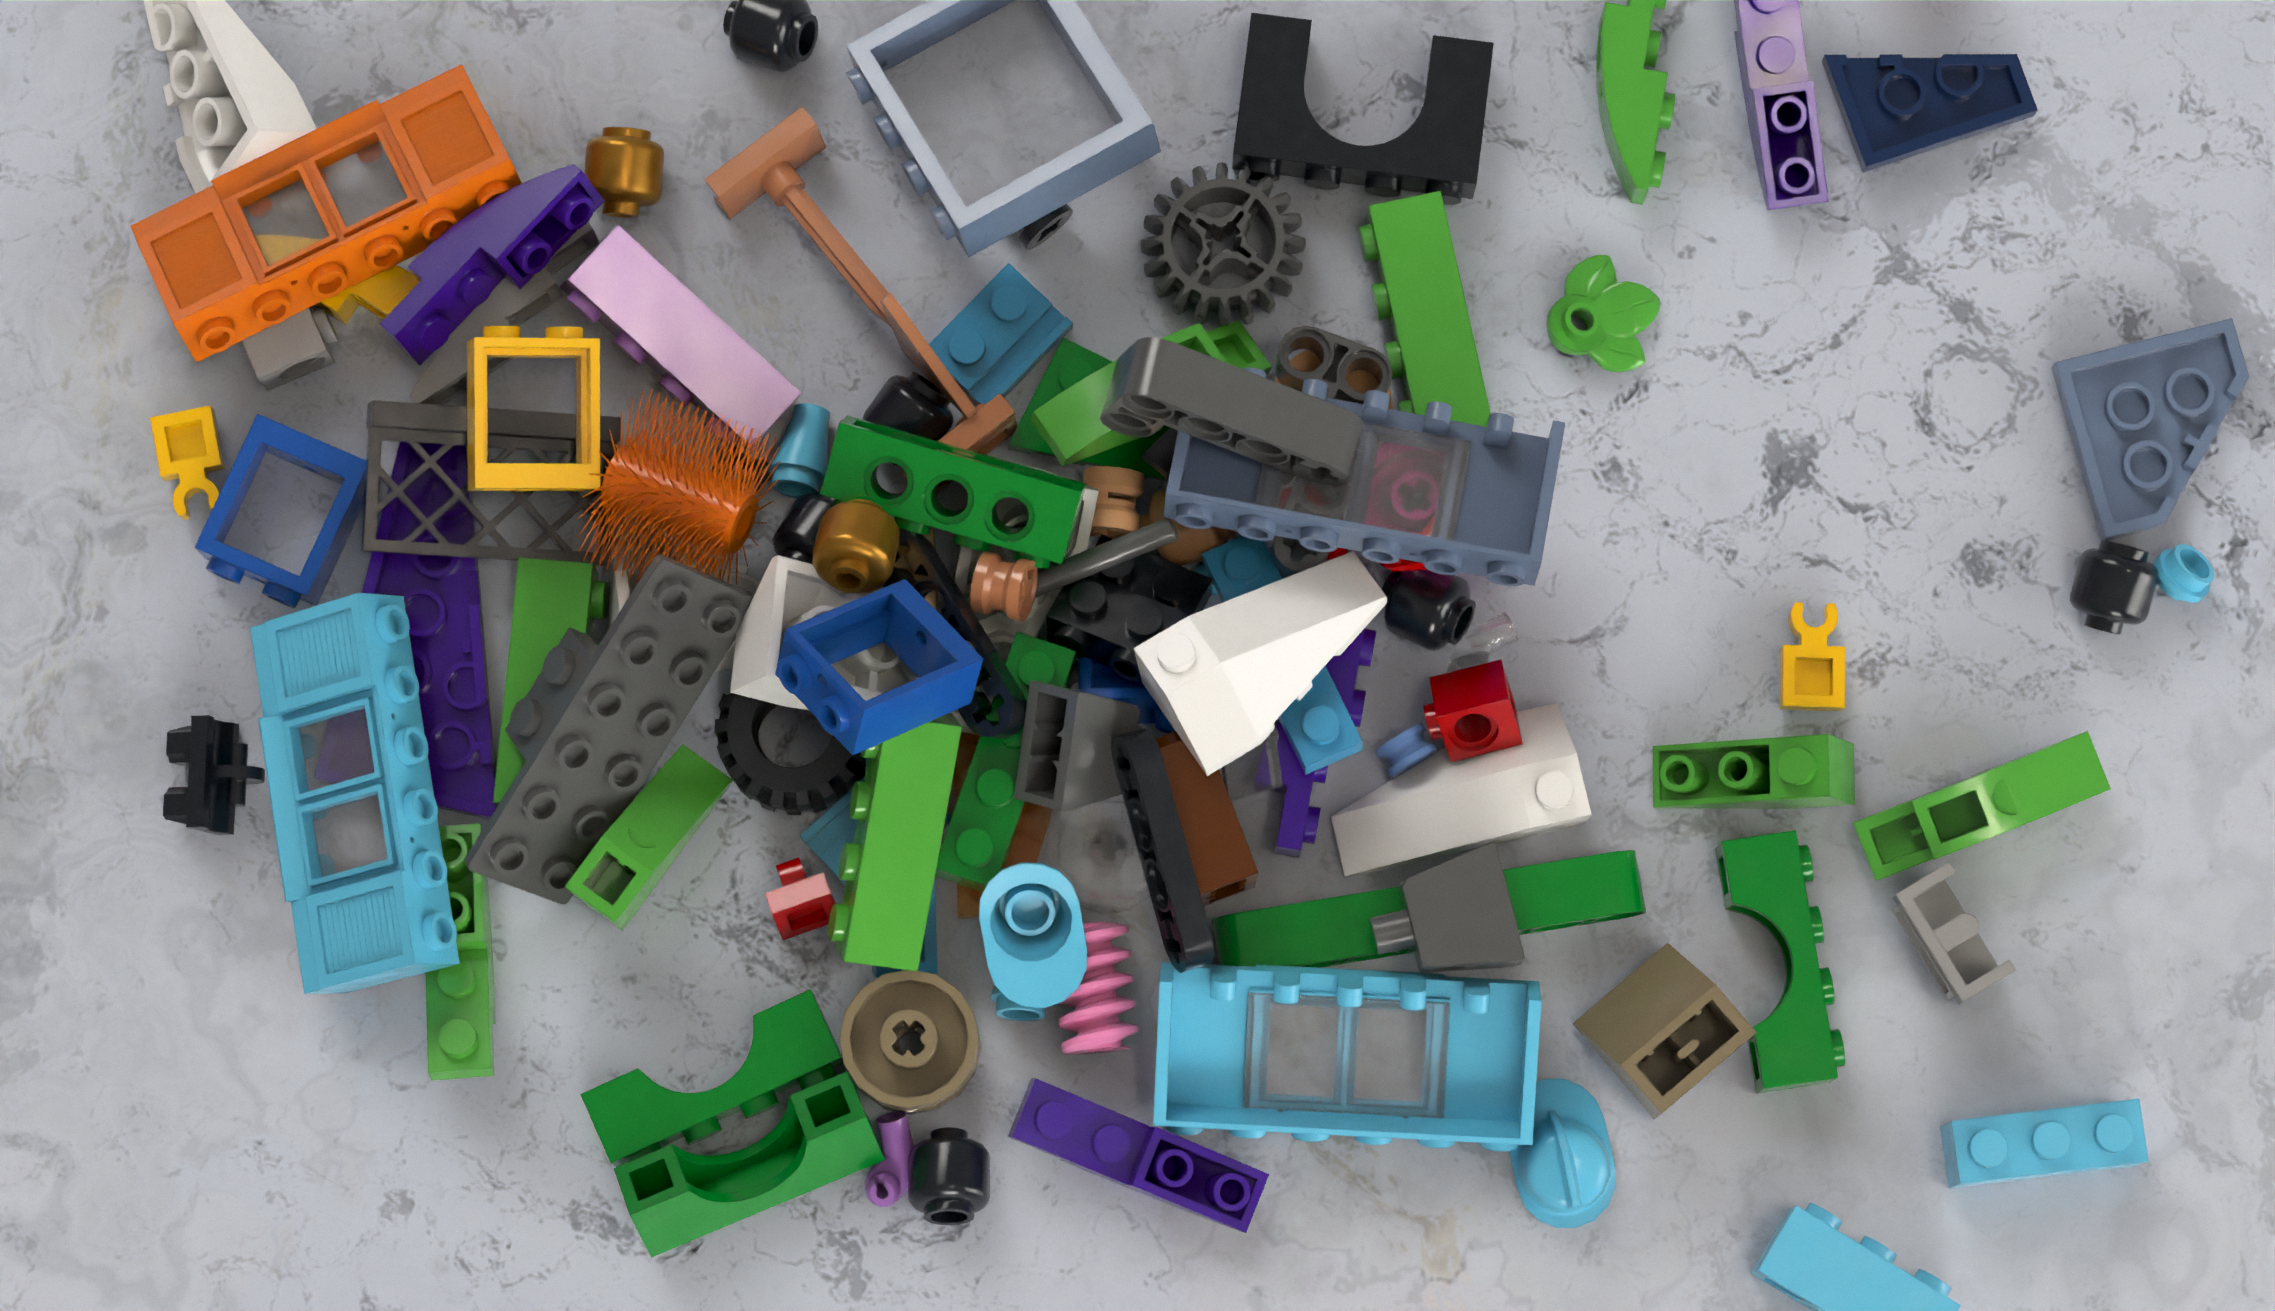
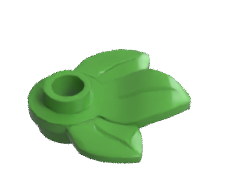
M1595 255L1577 264L1566 276L1564 297L1551 307L1547 315L1546 326L1548 336L1552 344L1563 353L1572 355L1587 354L1602 369L1607 371H1630L1641 367L1646 362L1643 349L1635 336L1643 332L1655 320L1661 302L1659 297L1644 285L1629 281L1617 283L1615 268L1610 256ZM1571 315L1579 317L1585 323L1587 330L1582 331L1575 328L1571 322Z

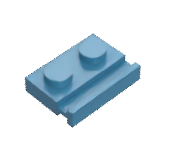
M1008 263L929 345L960 388L979 404H986L999 393L1005 398L1073 328V322L1064 317L1041 292Z

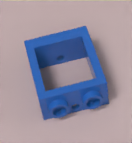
M257 414L194 547L205 559L209 560L205 569L236 584H240L243 576L265 584L262 591L263 595L291 608H296L299 600L314 606L318 605L364 506L366 460ZM266 452L342 485L300 576L224 544L225 538Z
M904 579L785 629L775 675L780 679L784 688L791 694H794L813 713L823 729L833 735L852 755H855L971 704L983 658ZM884 642L918 678L865 701L831 664Z

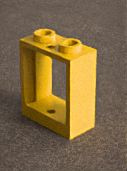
M484 326L483 337H473L467 341L468 491H593L601 486L600 476L589 474H600V453L598 452L600 451V338H583L582 327H546L545 338H521V327ZM487 357L576 358V464L488 463Z

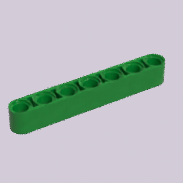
M1635 850L1609 852L1503 870L1519 935L1619 920L1646 913ZM1398 887L1233 913L1212 919L1219 965L1256 967L1257 964L1323 968L1414 953L1412 946L1378 955L1374 945L1369 918L1403 910Z

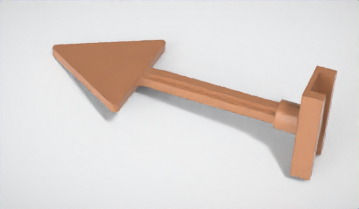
M800 107L705 179L706 184L716 195L714 197L715 202L729 219H732L765 193L769 195L777 206H785L867 308L892 328L899 346L906 357L966 419L971 418L978 412L894 296L885 289L804 190L806 183L796 170L824 150L826 145L816 122L803 107Z

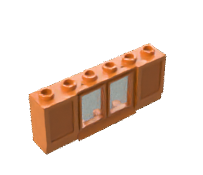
M461 64L381 104L375 100L227 172L211 180L213 186L167 207L130 227L172 323L197 363L423 252L458 221L486 202L522 184Z

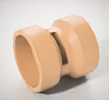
M1094 466L1085 468L1083 483L1099 490L1090 536L1100 537L1102 534L1116 539L1140 529V515L1135 511L1136 499L1143 495L1144 474L1121 467Z

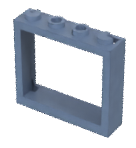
M928 0L846 45L854 66L852 70L846 72V76L853 85L858 99L863 105L871 100L874 102L880 115L873 119L890 150L901 146L909 159L901 165L910 184L918 196L929 192L937 205L930 210V213L941 235L944 234L947 240L956 236L968 258L1161 152L1152 119L1076 0H1037L1115 125L967 207L884 72L1015 0Z

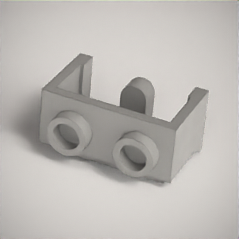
M1948 862L1896 893L1893 899L1897 905L1891 910L1945 998L1949 1000L1954 997L1957 1003L1961 1004L2016 971L2010 960L1999 966L1978 934L1979 922L1977 918L1972 914L1965 913L1945 879L1955 874L1954 869Z

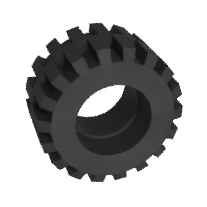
M723 693L718 705L721 711L719 719H715V734L718 739L717 749L720 759L740 791L750 800L753 798L758 801L763 808L773 812L776 809L786 810L788 815H801L802 810L813 809L814 813L826 810V804L835 799L840 800L849 792L848 790L856 781L864 778L866 758L861 757V752L852 755L833 735L825 752L810 764L801 767H783L774 764L761 750L758 733L764 718L778 705L734 693H729L728 695Z

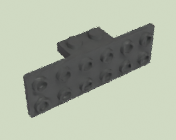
M659 554L651 561L598 647L589 635L569 627L558 646L554 647L546 656L542 671L526 697L521 699L513 709L510 722L505 731L526 759V762L465 857L464 862L468 869L556 903L567 904L573 895L565 887L602 835L638 794L735 641L737 630L754 595L751 592Z

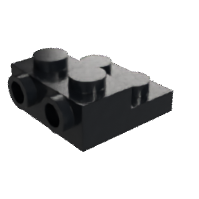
M1101 534L1095 547L1113 539ZM1145 553L1062 587L1046 615L1047 641L1076 651L1075 658L1086 657L1110 667L1117 675L1124 679L1139 681L1141 676L1133 648L1187 616L1202 611L1213 593V580L1193 570L1150 553Z

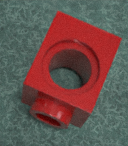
M1502 659L1429 677L1433 703L1423 705L1424 715L1431 740L1435 741L1443 738L1450 762L1523 744L1516 705Z

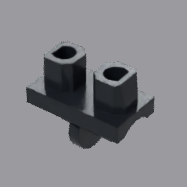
M209 715L191 716L190 726L167 732L166 755L169 758V762L180 766H189L188 787H168L167 792L164 794L163 817L166 820L186 824L187 828L215 835H234L235 806H245L246 785L261 784L265 781V769L247 766L248 744L238 743L239 724L218 721Z

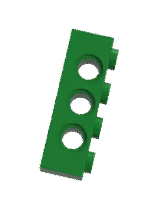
M847 415L839 422L820 495L833 498V506L854 499L870 500L881 506L889 515L894 516V520L899 528L915 533L929 534L930 527L955 533L953 542L960 546L978 551H989L990 545L993 544L1014 550L1013 559L1016 561L1020 558L1035 561L1034 567L1048 569L1051 561L1062 564L1067 556L1087 484ZM890 462L902 467L908 479L906 490L901 493H890L884 490L877 480L878 466L882 463ZM944 480H954L962 484L968 494L967 507L961 510H949L942 506L936 494L938 483ZM1006 497H1013L1022 501L1028 510V523L1018 528H1012L1003 524L997 516V502Z

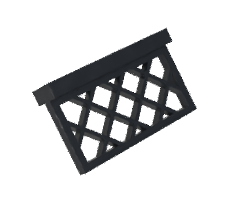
M377 400L367 404L366 429H368L361 551L518 561L519 557L582 563L591 562L594 552H588L583 561L586 552L573 551L556 531L579 510L582 509L585 512L591 506L588 502L598 493L601 496V490L595 491L582 498L583 496L578 491H566L576 504L551 526L527 500L535 491H523L522 493L520 491H508L514 497V500L488 522L465 496L469 492L468 482L459 489L436 463L453 446H467V407ZM488 408V448L505 449L493 460L488 456V463H501L515 450L531 451L540 463H552L544 452L566 453L556 463L569 462L576 455V414ZM600 416V452L611 461L615 453L609 429L611 430L614 445L619 443L621 417ZM382 441L406 442L424 463L397 485L380 466ZM419 443L443 446L430 456ZM603 456L601 462V474L606 473L607 468L605 467H608L609 463L604 459ZM430 468L453 496L426 518L403 490ZM601 476V486L603 483L604 476ZM381 479L391 492L378 502L379 482ZM397 497L420 525L402 541L376 539L378 512ZM457 501L463 505L482 527L465 544H450L432 524ZM519 505L544 531L526 548L511 547L494 528ZM592 507L586 512L589 518L593 515L591 513L594 511ZM596 513L591 520L595 522L599 514ZM607 514L605 515V517H604V519H603V521H602V523H601V525H600V528H599V530H598V534H599L600 530L602 529L601 527H602L603 524H604V521H605V519H606ZM608 523L606 524V526H605V528H604V530H603V533H602L601 539H600V541H599L597 550H598V548H599V546H600V544H601V542H602V540H603V537H604V535H605V533H606V531H607ZM426 530L437 543L415 542L413 540ZM488 534L499 547L475 544ZM609 537L606 539V543H605V546H604V550H605V547H606L607 542H608V540H609ZM611 537V540H610V542H609V545H608L606 551L608 550V548H609V546H610V544H611L612 537ZM550 538L560 550L537 548ZM603 545L592 562L594 566H598L600 563ZM610 549L600 566H607Z

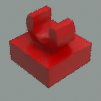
M799 857L776 865L783 887L766 892L765 896L782 940L828 925L832 906L836 902L824 872L807 878Z

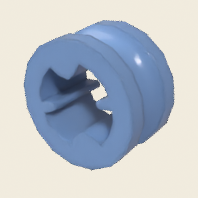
M1423 723L1403 731L1375 751L1379 759L1385 758L1389 761L1390 769L1387 772L1391 779L1399 776L1438 751L1435 743H1428L1424 740L1423 734L1426 728Z

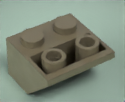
M1668 943L1573 1023V1026L1653 1119L1665 1112L1757 1033L1717 985Z

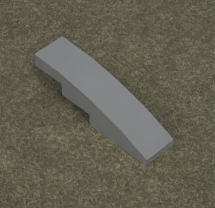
M589 222L578 229L550 258L548 264L540 272L536 273L521 289L504 278L492 290L488 299L478 305L450 334L445 344L436 351L409 395L413 403L445 405L467 390V341L473 337H483L484 326H520L563 297L552 275L599 244L595 231ZM487 357V376L513 358Z

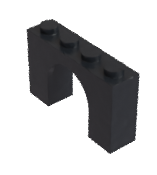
M1251 13L1232 169L1240 170L1242 166H1248L1251 172V180L1260 181L1265 176H1269L1276 182L1279 180L1280 175L1304 178L1305 185L1325 190L1340 188V183L1365 186L1364 191L1366 193L1380 197L1400 196L1401 190L1425 194L1441 191L1444 205L1459 204L1462 198L1473 199L1477 185L1494 43L1433 35L1424 103L1419 116L1410 128L1397 138L1382 144L1362 146L1343 142L1328 134L1315 121L1306 103L1304 79L1312 20Z

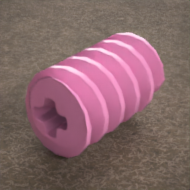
M1114 922L1085 923L1083 927L1087 945V970L1079 988L1065 1001L1059 1003L1075 1008L1074 1011L1059 1018V1028L1075 1032L1078 1035L1061 1043V1053L1066 1055H1083L1130 1049V1047L1122 1045V1039L1139 1032L1138 1025L1121 1021L1119 1015L1136 1007V1000L1118 996L1117 989L1134 982L1133 975L1115 971L1114 965L1130 958L1131 950L1112 945V940L1128 933L1129 927L1128 925Z

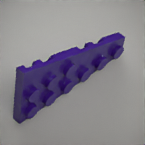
M406 442L399 443L391 479L397 485L424 463ZM419 443L430 456L443 446ZM453 446L436 463L456 486L461 489L468 482L467 446ZM430 468L403 490L426 518L453 496ZM469 491L465 496L473 504L472 491ZM397 497L383 508L376 539L402 541L420 525ZM459 501L432 523L450 544H465L476 534L474 518ZM426 530L413 540L415 542L437 543ZM372 552L362 593L404 597L405 610L410 624L409 636L414 669L419 683L418 695L424 734L428 742V760L433 793L437 806L444 810L490 819L497 808L493 803L496 770L478 558ZM365 708L330 718L316 779L319 782L336 784L374 773Z

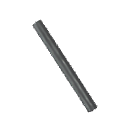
M1162 519L1066 558L1062 564L1054 563L1048 569H1039L1035 598L1179 540L1178 532L1172 519ZM970 598L966 599V601L971 607ZM945 608L941 610L942 617L944 615ZM993 610L988 615L976 612L974 614L978 621L1002 611Z

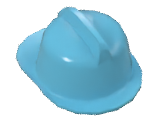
M1021 862L1002 869L988 881L980 897L979 920L987 967L994 985L1007 999L1024 1007L1047 1008L1063 1002L1079 988L1087 970V945L1080 903L1074 886L1058 869L1043 863Z
M1542 1079L1536 1082L1533 1144L1518 1145L1517 1149L1509 1151L1516 1186L1524 1206L1539 1221L1556 1228H1577L1594 1221L1609 1206L1616 1188L1615 1164L1605 1119L1597 1100L1583 1086L1566 1079Z

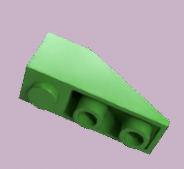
M1830 734L1653 746L1654 808L1801 809L1855 805L1854 743Z
M682 744L602 835L565 887L573 896L623 931L733 780Z

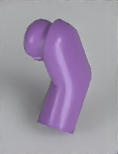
M903 1111L886 1113L876 1119L885 1160L871 1167L865 1180V1190L869 1201L879 1207L893 1205L908 1188V1157L911 1149L914 1147L906 1112Z

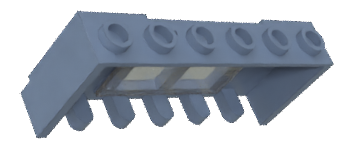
M1251 367L1243 368L1246 371L1266 378V373L1263 370ZM1306 379L1303 382V393L1355 413L1363 421L1348 481L1341 486H1327L1314 483L1180 431L1177 433L1165 495L1164 518L1175 519L1177 523L1194 529H1208L1213 526L1234 530L1240 535L1253 540L1267 541L1273 539L1274 536L1299 540L1303 547L1319 552H1332L1337 547L1360 551L1363 557L1378 563H1396L1399 559L1424 563L1426 569L1438 574L1456 575L1462 572L1486 577L1495 584L1503 586H1520L1522 584L1535 586L1542 563L1565 422L1553 420L1549 437L1544 438L1512 432L1514 418L1503 413L1490 414L1487 427L1450 420L1452 407L1443 402H1429L1424 416L1388 409L1390 396L1378 390L1367 391L1363 404L1326 398L1328 384L1318 379Z

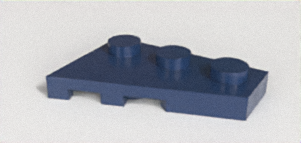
M1880 54L1878 58H1847V55H1824L1822 59L1823 67L1862 172L2033 117L2038 111L2017 54H1943L1941 58H1903V54Z

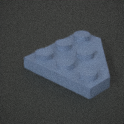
M2232 318L2058 361L2051 367L2101 540L2109 541L2160 528L2170 516L2188 480L2198 467L2217 434L2223 419L2249 378Z

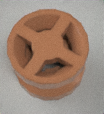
M988 551L982 553L977 561L971 583L970 605L972 611L986 615L993 610L1003 611L1009 619L1024 622L1031 612L1037 591L1038 568L1034 567L1035 561L1020 558L1015 563L1004 561L998 553Z

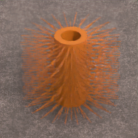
M653 388L639 423V410L644 393L643 390L630 439L629 428L633 398L627 424L625 445L622 443L621 412L620 448H618L617 444L614 445L611 430L609 429L615 454L611 461H609L598 451L609 465L605 467L607 468L605 474L589 475L604 476L602 486L584 495L582 498L600 490L601 496L578 519L597 501L602 499V502L598 508L591 512L593 515L577 538L599 508L602 506L603 508L578 552H580L591 531L599 523L583 559L584 561L588 551L599 537L590 562L591 564L594 561L600 547L603 545L598 568L610 549L606 568L608 569L612 559L617 554V563L613 572L615 573L623 557L626 555L621 577L633 559L629 579H631L635 568L640 564V572L636 581L638 582L646 566L650 565L655 555L660 554L662 545L664 544L661 555L665 556L667 553L666 557L669 556L674 545L671 559L678 561L682 553V558L679 562L683 564L684 556L687 554L685 565L688 566L690 563L689 567H691L697 555L694 569L701 571L705 563L702 572L706 573L707 566L710 564L708 575H710L713 569V577L721 563L717 578L722 581L729 561L727 583H729L733 555L736 553L737 585L738 550L740 549L741 551V547L743 548L748 567L744 543L749 536L758 546L750 535V531L754 523L767 524V522H756V513L773 502L771 501L762 507H758L760 499L778 480L759 499H757V495L781 461L778 462L760 489L757 490L780 448V446L777 448L770 463L762 471L776 437L770 449L768 448L762 457L770 433H768L767 439L766 437L764 438L758 450L761 430L757 439L755 437L753 443L750 444L754 431L751 428L747 439L743 442L745 424L744 429L742 427L734 443L738 421L727 437V430L730 424L729 419L724 430L719 434L722 415L710 434L715 412H713L711 420L709 419L704 428L703 424L707 411H704L700 422L696 425L698 406V409L687 425L692 403H690L688 410L680 420V413L684 403L682 401L677 413L672 418L675 397L664 416L668 394L656 413L660 392L648 415ZM653 408H654L653 415H652V418H651L649 427H648L647 430H645V426H646V424H647V421H648V419H649V417H650V414H651V412H652V410H653ZM662 410H663L662 417H661V421H660V423L658 424V426L656 427V425H657V423H658V420H659V417H660V415H661V412H662ZM645 411H646V416H645L644 425H643V428H642V430H641V432H640V434H639V436H638V432H639V429H640V426H641V423H642V420H643V417H644V414H645ZM678 412H679V415H678V418H677V421H676V424H675V427H674V431H673V433H672V434L670 435V437H669L670 430H671V428H672V426H673V424H674V421H675V419H676V417H677V414H678ZM668 413H669V416H668V418H667L665 427H664L663 432H662V425H663V423H664V421H665V419H666V417H667V415H668ZM686 417H687V420H686V423H685V427H684V431H683V432L681 433V435H680L681 429H682L683 424H684V422H685V419H686ZM636 422H637L636 434H635V436H634V438H633V434H634V430H635V426H636ZM691 422H692L690 431H689L688 436H687V439H686V432H687V430H688V428H689V426H690V424H691ZM701 422H702V425H701V428H700V431H699L697 440H696V442L692 445V442H693V440H694V438H695V435H696V433H697V431H698V428H699V426H700V424H701ZM653 424L652 432L648 438L650 427ZM709 426H710V430H709L708 437H707L706 441L704 442L705 436H706L707 431H708ZM716 427H717V430H716V432H715L714 438H713V440H712V443H711V446H710V449H709L710 439H711V437H712V435H713V433H714V431H715V429H716ZM668 429L667 435H666V437H665V439H664V441H663V443H662V445H661V441H662V438H663V436H664V433H665L666 430ZM726 429L720 450L716 453V449ZM676 433L675 442L671 447L674 434ZM733 433H734V437H733V441H732L731 447H730L729 450L727 451L728 446H729L730 441H731V438H732ZM730 434H731V437H730V439H729V441H728V444H727V446H726V442H727V440H728V438H729V436H730ZM740 434H741V437H740V439H739L737 448H736L735 453H734V456H733V448H734V446H735V444H736V442H737V440H738V438H739V436H740ZM682 436V438H681L679 444H678L677 447H676V444H677L678 440H679L680 437ZM750 436L745 455L740 461L741 454ZM690 437H691V442H690V444H689V446H688V448H687V450H686V453H685V448H686L687 442L689 441V439H690ZM699 440H700L699 449H698L697 453L695 454V450H696L697 444H698V442H699ZM757 441H758L757 448H756V451H755V455H754V456L752 457V459H751L752 453H753L754 448H755V446H756V443H757ZM763 444H764V447H763V450H762V452H761L760 458H759V460H758L757 466H756L755 470L752 472L753 466H754V462H755V460H756V458H757V456H758V454H759V452H760V450H761V448H762V446H763ZM705 445V447H704V449H703V451H702V453H701V455H700V450H701V449L703 448V446ZM715 445V448H714V451H713V453H712V456H711V458H710V460H709V462H708V458H709L710 452H711L713 446ZM724 447L721 461L718 463L721 451ZM738 452H739L738 459H737V461H736V463H735V465H734V467H733V469H732V465H733L734 459H735V457L737 456V454H738ZM747 457L746 466L742 471L745 458ZM765 457V460L760 468V471L754 481L757 469L760 463L762 462L763 458ZM753 460V462H752V464H751V466H750V468H749V470H748V472H747V467L749 466V464H750L751 461ZM762 475L758 484L756 485L758 478ZM607 514L606 519H605V521H604V524H603V526L601 527L602 529L600 530L599 534H598L597 537L595 538V536H596V534H597V532H598V530H599V528H600V525H601V523H602V521H603L605 515ZM613 522H614L613 528H612V530L610 531V533L608 534V532H609V530H610V528H611V526H612V524H613ZM608 523L607 531H606V533H605V535H604V537H603V540H602V542H601V544H600V546H599V548H598V550H597V547H598L599 541H600V539H601L603 530H604L606 524ZM618 525L617 532L614 537V531L616 526ZM629 525L627 534L622 542V537L626 531L627 526ZM621 534V537H620V539H619V541H618V543H617V546H616V548H615V550H614V553H613V555H612V557H611V554H612V551H613V548H614L616 539H617V537ZM636 534V538L634 539V541H633L632 544H631V541H632L634 535ZM640 534H641V538H640V541H639V545H638V547L636 548L638 537H639ZM650 536H651V540H650L649 546H648L647 550L645 551L646 544H647V542H648V540H649V538H650ZM609 537V540H608L607 545H606L605 550H604V546H605V543H606V539ZM611 537H612L611 544H610L608 550L606 551V549H607V547H608V545H609V542H610V540H611ZM627 537H628L627 547H626V549H625V551H624V553H623V555H622V557H621V559H620V556H621V554H622L624 545H625L626 540H627ZM658 543H659V548H658L657 551L654 553V551H655V549H656V547H657V545H658ZM644 544L642 551L639 555V558L635 564L639 548ZM633 545V547H632V549H631V552H630V554H629V557H628V559H627V555H628L629 549H630L631 546ZM650 547H651L650 557H649V559H648V561H647V563H646V565H645V567H644V569H643V571H642V568H643V566H644L646 557H647L648 552H649V549H650ZM726 560L725 568L721 579L722 568Z

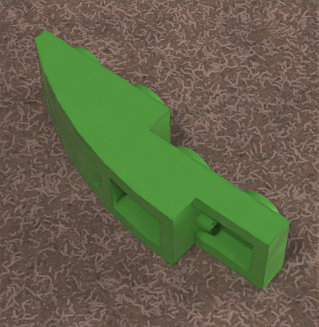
M1628 0L1627 6L1605 2L1599 23L1596 50V86L1602 128L1616 174L1630 202L1641 205L1644 203L1649 187L1660 188L1666 152L1655 150L1659 128L1670 129L1676 94L1665 92L1668 73L1644 69V66L1655 68L1661 32L1650 30L1654 8L1664 10L1667 0Z
M1240 320L1230 323L1228 326H1221L1207 332L1198 323L1161 338L1241 369L1251 367L1263 370L1266 373V377L1272 368ZM1117 360L1064 390L1032 413L1030 420L1062 466L1139 439V437L1127 436L1113 431L1100 420Z
M2088 731L1971 775L1961 781L1854 821L1853 825L1877 881L1929 860L1938 859L2101 794L2111 788Z
M481 823L439 826L443 858L447 866V884L452 917L457 930L456 943L460 964L425 973L428 1074L431 1081L494 1076L493 1024H496L488 879L486 876L470 871L464 862L465 857L483 830Z

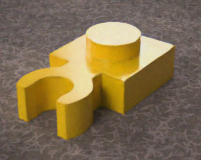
M209 405L150 417L160 477L164 481L179 479L180 484L173 493V506L176 513L183 520L191 519L188 503L190 498L196 493L208 495V503L212 511L220 490L209 480L208 472L225 469L215 410Z
M1795 602L1789 612L1788 624L1791 632L1798 638V645H1783L1780 648V710L1842 711L1845 708V647L1827 646V637L1835 629L1838 622L1836 605L1834 603H1827L1823 611V625L1811 627L1803 620V603Z

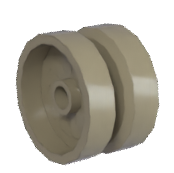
M903 970L886 973L861 988L845 1010L839 1036L844 1065L861 1092L884 1109L903 1111L910 1115L938 1110L960 1096L976 1073L981 1050L974 1012L961 992L938 975L922 971ZM907 1033H917L921 1036L920 1040L923 1044V1049L917 1055H913L909 1049L904 1054L900 1049V1041Z

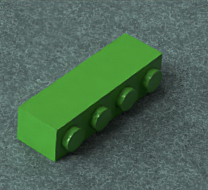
M1441 191L1369 205L1366 218L1367 225L1358 226V234L1364 261L1376 262L1380 283L1371 285V293L1378 321L1385 319L1389 321L1393 342L1384 343L1385 357L1390 362L1392 370L1391 379L1401 378L1406 398L1405 401L1397 402V410L1425 416L1429 402H1443L1452 407L1450 420L1487 427L1491 412Z
M521 557L518 559L493 803L496 807L526 762V759L505 731L510 722L514 707L521 699L526 697L542 671L546 656L554 647L558 646L569 627L585 633L593 639L594 619L605 618L608 584L607 582L598 581L599 573L593 563ZM594 642L598 647L600 642Z
M952 713L943 715L861 752V757L868 758L864 782L856 781L851 794L850 818L857 819L853 843H844L839 862V879L846 880L842 904H833L828 925L829 941H836L835 947L843 962L918 972L962 726Z

